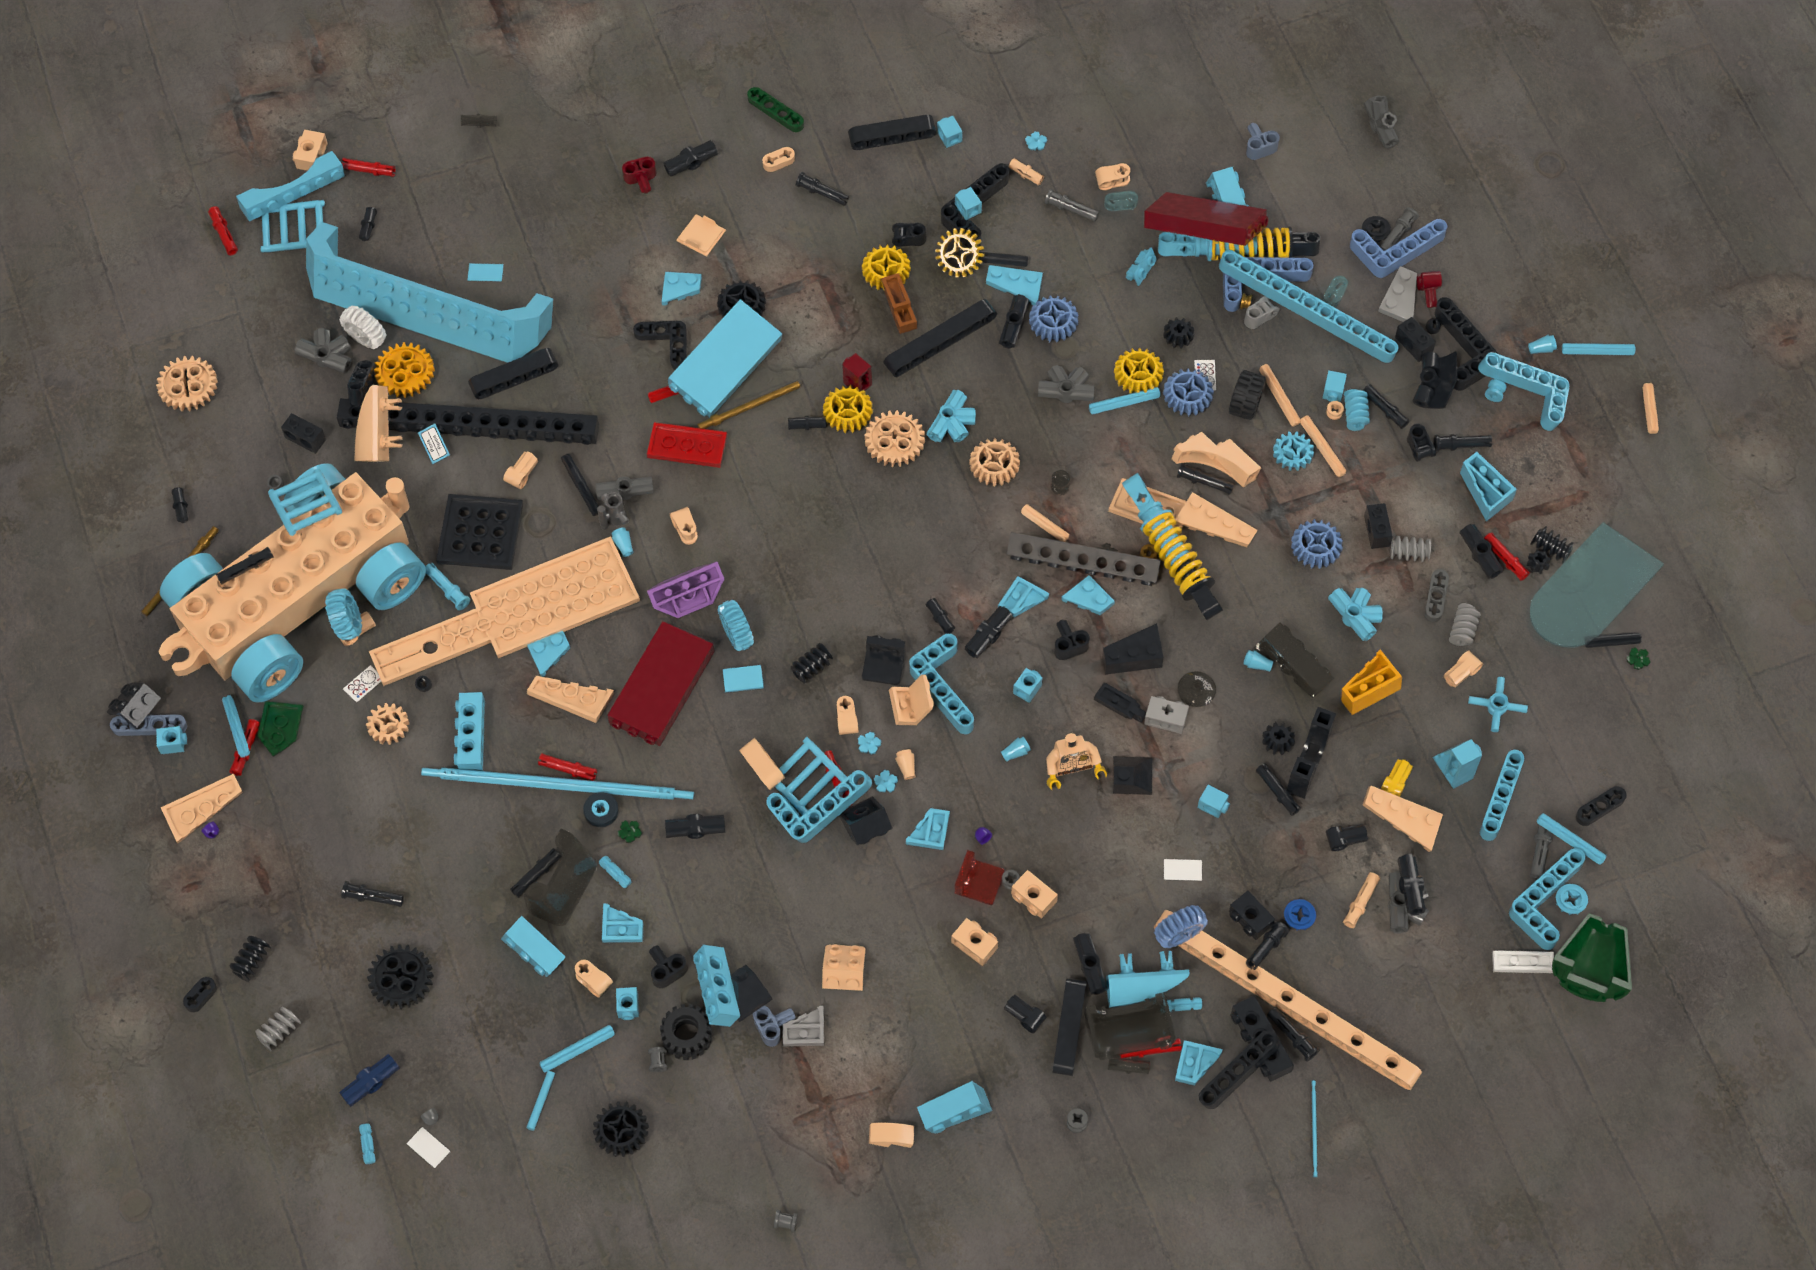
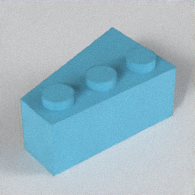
M1478 452L1463 462L1460 474L1485 520L1488 521L1513 501L1517 489Z
M1472 739L1432 758L1454 789L1474 778L1482 757V751L1479 745L1474 744Z
M522 916L501 938L524 961L533 965L534 970L541 976L545 975L548 977L565 959V956Z

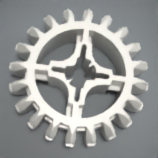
M351 305L340 316L341 326L358 343L367 348L375 349L384 342L387 336L385 329L382 328L378 320L364 311L363 308Z

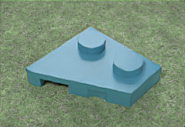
M665 272L662 305H668L669 301L675 299L679 301L687 296L699 294L702 280L701 274Z
M1090 575L1062 596L1063 602L1067 603L1069 601L1077 604L1079 608L1088 609L1098 615L1103 614L1115 603Z
M1018 576L998 604V607L1004 606L1013 617H1016L1047 600L1049 593Z
M563 631L527 645L541 677H544L546 671L552 665H555L560 657L565 655L570 649Z
M930 808L925 814L924 819L917 824L910 837L906 838V845L944 850L950 811Z
M603 904L602 942H643V920L631 917L621 910L618 911L611 908L608 904Z
M1184 1040L1175 1081L1195 1086L1221 1056L1223 1049Z

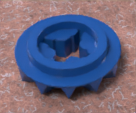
M1297 899L1287 904L1284 910V918L1289 927H1293L1297 931L1300 929L1306 930L1315 922L1316 911L1308 901ZM1302 909V915L1305 917H1302L1299 922L1294 914H1298V911Z

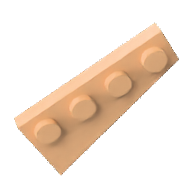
M1193 492L1175 518L1177 521L1176 525L1187 526L1190 530H1199L1207 533L1209 536H1218L1224 538L1225 541L1244 547L1249 546L1257 533V529Z

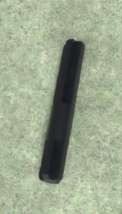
M570 454L563 455L561 460L593 516L598 515V504Z

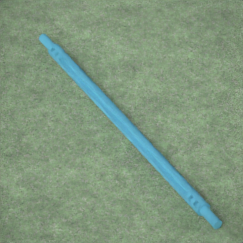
M443 767L441 769L422 768L421 771L422 776H434L446 780L592 793L605 792L615 795L674 800V798L694 799V792L681 791L668 787Z

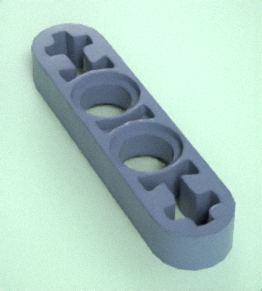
M147 715L142 721L144 726L141 729H135L124 718L116 716L111 720L110 728L118 736L157 735L156 729L153 728L155 722L162 721L163 726L161 728H168V726L175 727L174 725L180 721L181 724L179 726L184 733L187 729V722L181 715ZM119 723H122L123 726H120V729H117L116 726H119Z

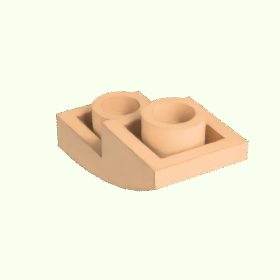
M898 1123L870 1124L869 1144L889 1147L891 1144L908 1148L913 1146L914 1126Z

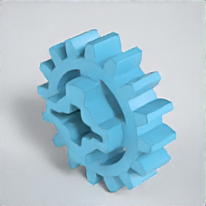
M1288 432L1287 436L1282 434L1280 439H1276L1273 447V457L1277 458V464L1282 462V468L1289 466V471H1291L1292 467H1295L1299 471L1300 466L1306 468V464L1311 463L1314 455V445H1310V439H1304L1305 434L1300 437L1298 432H1295V435Z

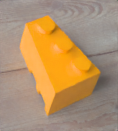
M1379 650L1376 656L1365 664L1360 673H1357L1342 688L1341 702L1353 715L1401 689L1402 676L1384 653Z

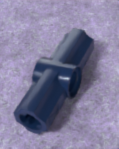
M387 1054L372 1067H366L361 1070L356 1079L339 1093L351 1107L365 1095L376 1092L383 1085V1081L400 1068L394 1059Z

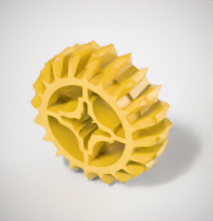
M964 228L960 229L959 234L957 229H953L954 235L947 231L948 238L941 236L944 243L938 242L937 245L942 247L935 250V252L941 253V255L936 256V259H942L938 265H945L943 268L944 272L950 269V276L954 274V271L956 277L960 276V272L963 277H966V271L972 275V267L975 270L979 269L976 262L979 264L983 263L982 260L978 259L979 256L984 257L983 253H979V250H983L984 247H978V244L982 241L980 239L975 241L977 238L976 234L970 237V230H967L966 234H964ZM960 238L967 239L973 247L964 248ZM954 240V249L946 253L949 243ZM959 247L961 248L960 250L968 251L961 254V258L958 255H952L959 251ZM974 253L972 261L965 266L967 255ZM947 258H956L960 268L952 266Z
M888 244L886 248H882L880 245L878 250L873 247L872 252H868L867 257L863 259L862 275L865 277L866 283L870 282L871 287L876 286L877 290L880 288L884 290L881 278L899 273L902 283L905 284L911 271L910 260L907 259L906 253H902L901 249L896 250L895 245L892 248H889Z
M1132 348L1130 353L1125 351L1124 355H1120L1119 359L1115 362V381H1118V386H1123V391L1129 389L1130 394L1133 391L1137 393L1144 391L1146 393L1147 389L1153 390L1162 382V376L1164 375L1163 364L1160 362L1159 357H1155L1154 352L1149 354L1148 349L1141 351V348H1139L1138 351H1135ZM1148 366L1152 369L1153 374L1149 373ZM1125 368H1126V369L1128 370V372L1130 373V376H1128V375L1125 373V371H1124Z
M851 385L847 389L842 386L841 390L835 388V393L830 392L829 397L825 398V403L823 404V416H825L826 422L830 423L831 428L836 427L837 431L843 429L844 433L847 430L853 433L855 428L860 431L861 425L866 427L867 421H870L873 414L869 395H866L864 390L859 392L858 387L852 389ZM859 404L863 408L860 413L857 411V406ZM835 406H838L837 414L833 411Z

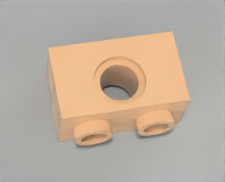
M304 130L303 135L299 137L297 151L295 150L293 153V161H295L297 169L308 171L316 158L324 155L328 145L325 133Z
M1028 870L1012 886L1011 894L1014 900L1026 905L1032 915H1038L1041 919L1057 903L1058 894ZM1030 893H1036L1038 897L1030 898L1028 895Z
M967 918L953 933L951 938L952 944L982 966L998 949L997 938L992 933L983 931L976 921L972 920L971 922ZM973 938H979L981 942L975 944L972 943L971 940Z

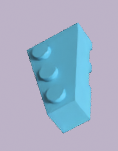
M1233 167L1213 172L1210 175L1206 185L1211 187L1214 192L1212 195L1213 200L1249 206L1244 201L1245 193L1238 184L1239 177L1237 172H1234Z
M973 1081L917 1107L925 1129L935 1134L944 1131L947 1127L992 1111L984 1089Z

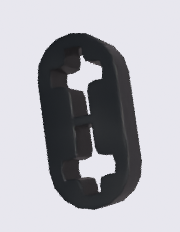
M210 977L201 978L185 995L183 1004L189 1012H198L215 994L217 986L214 980ZM204 984H206V985H209V984H210V987H211V988H210L209 990H208V989H205V990H204L203 985H204ZM191 999L196 1000L197 1004H190L189 1001Z

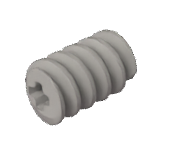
M1396 536L1395 540L1392 538L1391 559L1394 558L1395 554H1397L1399 560H1401L1403 555H1405L1406 561L1409 560L1410 556H1413L1415 562L1418 556H1420L1421 562H1424L1426 557H1428V560L1430 559V539H1427L1424 544L1423 538H1419L1417 543L1415 537H1412L1410 542L1406 536L1402 541L1400 536Z
M1461 603L1457 607L1458 610L1456 611L1449 642L1457 646L1472 645L1474 642L1472 638L1475 637L1476 625L1479 623L1478 618H1480L1481 614L1474 606Z
M284 1007L280 1008L281 1014L274 1013L276 1020L268 1019L270 1026L263 1024L261 1025L263 1031L259 1029L255 1031L259 1041L270 1052V1044L277 1046L276 1038L283 1041L282 1033L290 1034L288 1027L295 1030L294 1022L301 1024L299 1019Z

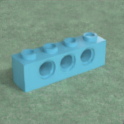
M482 692L459 693V700H456L455 703L456 712L459 713L458 718H455V729H458V736H455L454 743L455 747L458 748L457 753H454V764L459 769L483 771L485 699ZM469 712L474 713L472 716H465ZM473 730L471 734H465L466 731ZM467 748H473L470 752H465Z
M703 945L694 954V963L706 1007V1015L708 1016L709 1024L730 1027L740 1017V1012L724 947Z

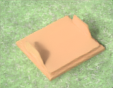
M696 214L676 241L707 257L726 229L718 226L714 220Z

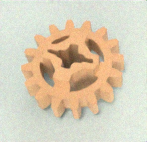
M385 703L384 708L378 705L377 711L371 710L373 716H367L369 723H366V726L369 729V735L373 737L374 741L379 739L380 744L387 741L391 745V740L397 743L399 736L405 737L403 731L408 732L409 729L406 725L410 723L407 719V713L403 712L401 706L396 709L394 703L391 707H388V704ZM375 726L380 729V732L375 729Z

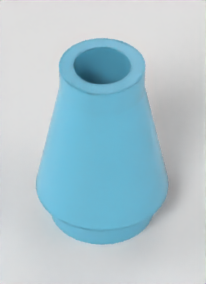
M1546 335L1532 343H1528L1530 354L1550 353L1557 349V345L1553 335Z
M625 527L614 530L611 533L613 536L612 540L621 551L623 557L632 555L634 552L629 531H626Z
M1248 650L1243 664L1247 668L1270 672L1273 661L1255 650Z
M1021 737L1020 739H1015L1007 748L1001 751V754L1007 762L1011 759L1027 755V752L1031 749L1025 738Z

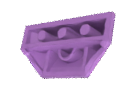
M716 561L660 582L647 590L654 609L680 618L713 604L724 581V577Z

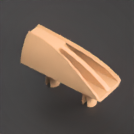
M372 385L365 395L356 429L355 461H389V448H401L403 445L394 443V441L403 440L401 436H389L388 410H401L402 407L394 406V404L401 403L402 400L400 398L388 399L387 386Z

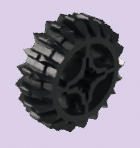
M740 279L739 283L733 281L731 286L726 284V289H721V294H718L717 307L722 318L740 299L762 317L766 309V299L764 292L761 291L760 286L756 287L755 282L750 284L747 280L745 283H742Z
M619 1101L616 1103L617 1107L609 1104L610 1110L607 1111L605 1108H602L604 1115L597 1114L596 1116L599 1121L593 1124L596 1127L593 1130V1134L596 1135L595 1141L600 1143V1149L606 1148L605 1152L607 1154L613 1150L615 1157H617L619 1152H621L622 1157H625L626 1151L633 1155V1148L640 1150L638 1143L645 1144L646 1142L643 1137L648 1136V1131H646L649 1128V1124L646 1123L647 1117L642 1115L643 1111L641 1109L636 1110L635 1104L629 1108L627 1101L624 1103V1106H621ZM619 1116L616 1121H610L612 1118ZM627 1116L637 1122V1128L627 1123ZM624 1125V1129H622L621 1132L618 1133L617 1129H620L621 1126ZM605 1130L615 1135V1142L610 1141L605 1136ZM633 1137L629 1141L623 1143V1140L625 1138Z

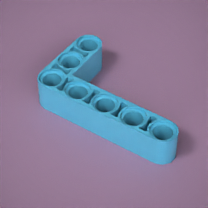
M1492 352L1488 353L1479 363L1478 369L1483 375L1545 396L1541 416V426L1545 430L1552 431L1563 421L1569 392V382L1566 378Z
M945 634L910 659V674L915 681L920 675H926L927 679L934 680L929 682V690L933 702L961 734H969L974 728L973 714L935 670L957 653V638L953 634ZM946 644H952L953 646H952V647H946V646H944V645H946ZM935 654L937 657L931 658L930 655ZM915 665H921L922 668H918V669H917V668H915L914 666H915ZM942 692V693H945L946 695H945V696H938L937 694ZM952 706H954V707H957L958 709H957V710H950L949 708L952 707ZM964 720H966V721H969L970 723L964 725V724H962L961 722L964 721Z
M854 771L802 817L791 803L779 793H772L768 796L767 806L794 839L801 843H806L868 791L872 785V780L863 771ZM864 777V782L861 785H857L858 779ZM849 790V795L843 798V792ZM781 799L780 806L775 808V802ZM834 803V808L828 811V805ZM793 814L792 820L786 822L787 816ZM819 815V821L813 824V818ZM804 828V834L798 837V831Z
M1574 848L1568 851L1515 899L1509 910L1510 918L1544 950L1553 949L1559 940L1560 934L1536 909L1580 870L1585 861V854L1580 849ZM1570 858L1577 859L1579 863L1572 862ZM1557 870L1563 871L1565 875L1558 874ZM1543 883H1549L1551 888L1545 887ZM1529 895L1536 896L1538 900H1532ZM1515 908H1521L1524 912L1519 913ZM1530 922H1536L1538 927L1532 926ZM1544 936L1552 937L1553 941H1548Z

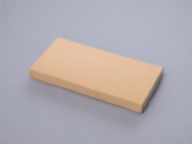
M1122 478L1108 512L1143 524L1144 522L1138 517L1140 512L1138 507L1122 485V482L1127 479ZM1146 487L1154 501L1161 502L1163 510H1171L1174 518H1176L1186 501ZM1175 525L1174 527H1181L1182 529L1183 525Z

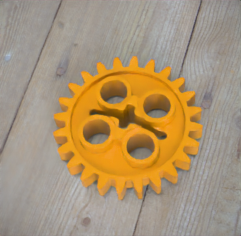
M403 342L402 347L396 344L395 349L389 346V352L383 350L384 357L378 356L379 362H375L376 368L374 372L378 385L387 386L389 395L391 396L395 392L397 398L400 394H403V397L406 398L407 393L413 397V392L415 391L420 394V388L426 390L425 383L431 384L430 378H434L433 372L435 369L430 353H426L425 348L421 350L420 345L414 348L413 343H410L408 347L405 342Z

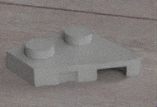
M819 1006L816 1010L808 1014L805 1013L796 1020L783 1024V1046H824V1007Z

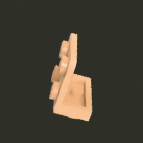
M920 675L910 687H891L889 689L896 725H917L932 710L934 703L929 690L930 683L926 675Z
M826 945L822 988L863 991L865 947L857 945Z

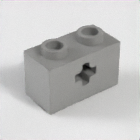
M1151 696L1144 725L1182 734L1189 706L1180 701L1172 702L1164 697Z

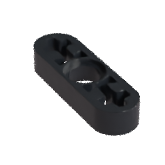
M1619 786L1612 787L1580 807L1576 814V821L1582 826L1594 823L1621 806L1626 799V791ZM1614 794L1621 795L1620 798H1615L1610 802ZM1603 802L1606 805V809L1599 810L1596 807V803ZM1591 809H1592L1593 812L1589 815L1588 818H1586V817L1582 818V817H1581L1582 814H1585V815H1586V814H1588V813L1591 811Z

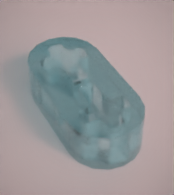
M1133 191L1109 193L1105 196L1104 206L1109 211L1130 210L1138 205V195Z
M1343 276L1334 277L1324 294L1323 301L1334 308L1337 307L1347 290L1348 280ZM1341 283L1342 285L1339 289H1336V286ZM1332 295H1335V299L1330 301L1329 298H1331Z

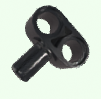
M1062 619L1056 623L1061 637L1055 641L1054 654L1056 658L1067 660L1087 652L1090 636L1086 631L1078 630L1072 632L1067 620ZM1083 640L1085 643L1080 644L1077 641ZM1060 647H1066L1067 649H1066V650H1061V649H1059V648H1060Z
M658 945L653 946L649 950V954L657 964L651 971L653 984L657 988H665L686 974L687 964L683 955L673 954L667 958ZM675 963L683 964L680 968H673ZM658 974L666 975L663 979H656Z

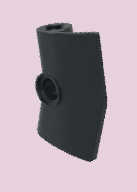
M1456 351L1444 357H1439L1435 352H1427L1422 355V372L1420 373V380L1422 382L1418 386L1412 400L1415 405L1429 409H1444L1457 382Z

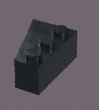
M1157 623L1104 647L1102 660L1105 675L1162 668L1164 657Z

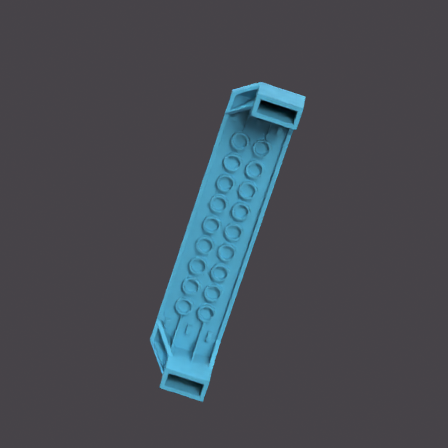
M321 222L306 238V269L314 298L346 309L351 305L358 306L376 319L507 363L523 357L538 346L551 329L553 298L536 293L526 307L499 311L338 257V227Z

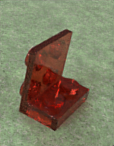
M967 850L955 883V894L993 905L1004 869L975 860V852Z

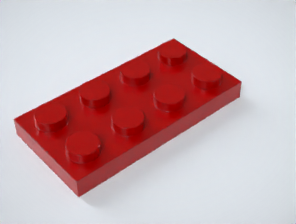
M654 422L647 458L721 468L727 432Z

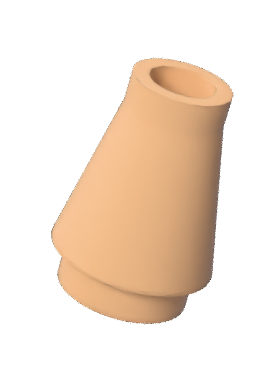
M910 749L897 752L895 760L904 776V780L915 778L914 754Z

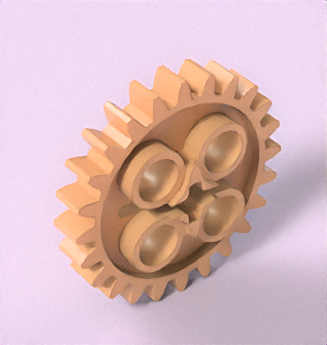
M184 356L183 361L176 358L177 363L174 364L170 361V367L164 366L165 372H159L161 377L157 378L159 384L156 386L159 396L163 402H166L168 407L172 405L174 410L179 407L183 412L185 407H187L188 411H191V407L194 406L197 410L198 404L205 406L204 400L210 402L209 395H215L213 390L217 389L216 383H218L212 365H208L206 360L202 362L199 357L195 361L194 356L187 360L186 356ZM186 370H187V377H188V379H189L188 381H186V377H185V371H186ZM187 385H188V389H189V397H187V389H186V386H187Z
M896 410L895 415H892L891 411H888V416L881 413V419L875 416V422L870 421V427H866L865 446L867 447V452L871 453V458L877 457L878 463L884 460V466L891 462L892 467H894L895 463H898L899 467H901V462L904 461L908 465V459L915 461V455L920 456V450L924 449L925 432L922 431V424L918 425V419L913 420L912 415L906 417V412L899 415L898 410Z

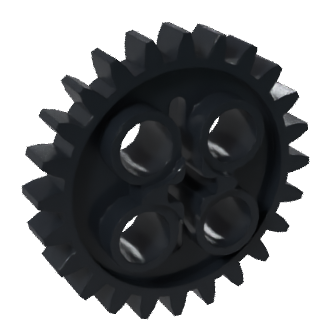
M399 944L397 950L390 946L389 953L383 950L384 956L376 955L378 962L372 961L371 963L374 968L368 969L371 974L367 976L368 981L371 982L368 984V987L373 989L371 993L373 996H377L378 1002L383 1000L385 1007L390 1003L392 1009L395 1008L396 1004L399 1005L400 1009L403 1008V1004H407L410 1008V1002L413 1001L415 1004H418L417 998L424 999L423 992H430L427 985H433L432 980L429 979L434 977L433 972H430L433 968L431 964H428L430 962L428 957L424 958V953H418L416 947L411 951L410 946L407 945L404 950L401 944ZM392 963H398L395 968H389ZM417 967L414 972H408L409 968ZM386 982H393L390 987H383ZM412 985V988L410 990H403L405 986Z

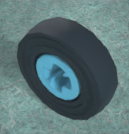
M598 792L586 799L583 813L587 822L592 826L606 827L616 820L619 813L618 804L610 794ZM601 806H603L605 811L598 813L597 808L600 807L601 809Z

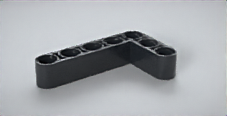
M1003 163L997 164L967 188L971 187L983 204L1009 183V167ZM955 197L941 208V224L953 234V229H957L959 234L960 227L962 226L965 230L964 234H966L967 230H970V237L976 234L977 238L975 241L981 240V230L971 220H965L955 205ZM960 238V242L967 248L973 247L967 239Z
M1442 297L1437 301L1434 315L1472 358L1457 368V382L1454 389L1462 391L1486 376L1479 371L1478 365L1488 353L1498 354V352L1451 299Z

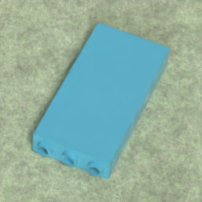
M740 299L668 378L669 388L675 393H680L685 402L696 406L697 411L701 415L710 418L781 341L782 333Z

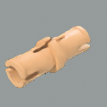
M1015 158L1011 160L1008 166L1009 169L1020 174L1023 179L1027 178L1038 186L1044 179V175L1034 171L1030 165L1026 166Z

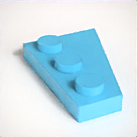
M989 265L986 284L1005 293L1024 295L1029 299L1031 305H1036L1039 299L1043 273Z

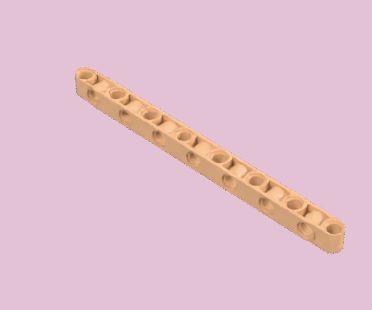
M1165 910L1154 925V929L1173 912ZM1200 931L1194 938L1178 945L1401 1087L1411 1090L1422 1074V1071L1413 1063L1258 966L1256 970H1251L1246 965L1247 959L1207 933ZM1220 953L1222 958H1215L1213 954ZM1247 975H1255L1257 979L1250 980ZM1288 996L1291 1001L1285 1002L1281 997ZM1323 1018L1326 1023L1320 1024L1316 1019ZM1358 1040L1361 1045L1355 1046L1351 1041ZM1392 1062L1396 1067L1389 1068L1386 1063Z

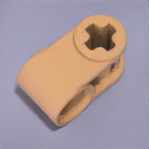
M1124 163L1100 167L1095 171L1100 190L1126 186L1130 182V167Z
M685 507L670 513L671 521L682 542L688 545L695 543L698 536L689 508Z
M842 696L837 701L839 735L859 733L853 699L849 696Z
M581 960L575 965L576 979L596 997H600L613 983L606 973L599 970L588 960Z

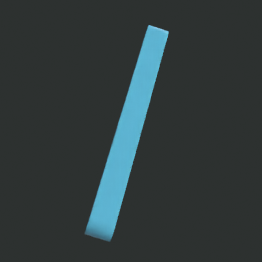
M1227 250L1222 254L1219 268L1223 273L1378 360L1389 363L1394 359L1398 351V345L1392 339L1232 250Z

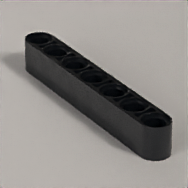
M982 299L889 354L883 363L894 377H899L990 323L996 318L997 312L987 299Z

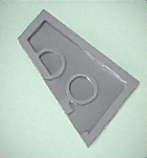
M1401 266L1399 267L1378 312L1402 322L1413 317L1416 272Z

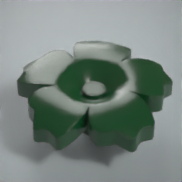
M1636 647L1631 648L1630 656H1627V662L1630 665L1634 664V669H1642L1643 666L1650 664L1649 657H1647L1649 652L1646 649L1638 651Z
M625 820L620 826L621 830L618 831V837L625 839L626 843H631L635 841V838H640L642 835L637 821H631L629 825Z

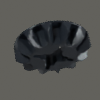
M1372 216L1363 222L1362 230L1367 232L1373 240L1380 242L1383 239L1385 240L1390 234L1391 226L1385 218ZM1373 227H1374L1375 229L1380 228V229H1379V232H1377V231L1372 232V231H1373Z

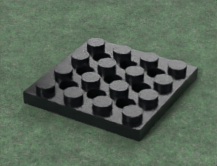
M448 494L436 558L437 564L512 570L523 500ZM464 510L469 511V514L465 517L459 515ZM481 512L488 513L485 518H479L478 515ZM499 514L507 515L503 520L497 519ZM460 527L466 528L464 533L456 532ZM477 529L485 530L482 535L475 534ZM497 530L504 532L501 536H494V532ZM456 544H463L462 549H453ZM476 545L482 546V549L478 552L472 550ZM493 547L501 548L498 553L491 552Z

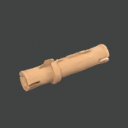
M1372 872L1368 874L1358 896L1350 904V910L1343 921L1347 927L1355 928L1359 917L1364 914L1366 904L1380 881L1377 874Z

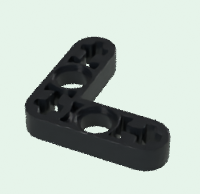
M650 321L635 324L633 331L635 338L638 340H670V363L674 370L687 358V329L684 322ZM659 327L665 329L662 334L656 333L655 330ZM677 328H680V336H677ZM680 342L683 344V347L676 349L673 347L674 344ZM677 355H680L681 359L679 364L676 363Z

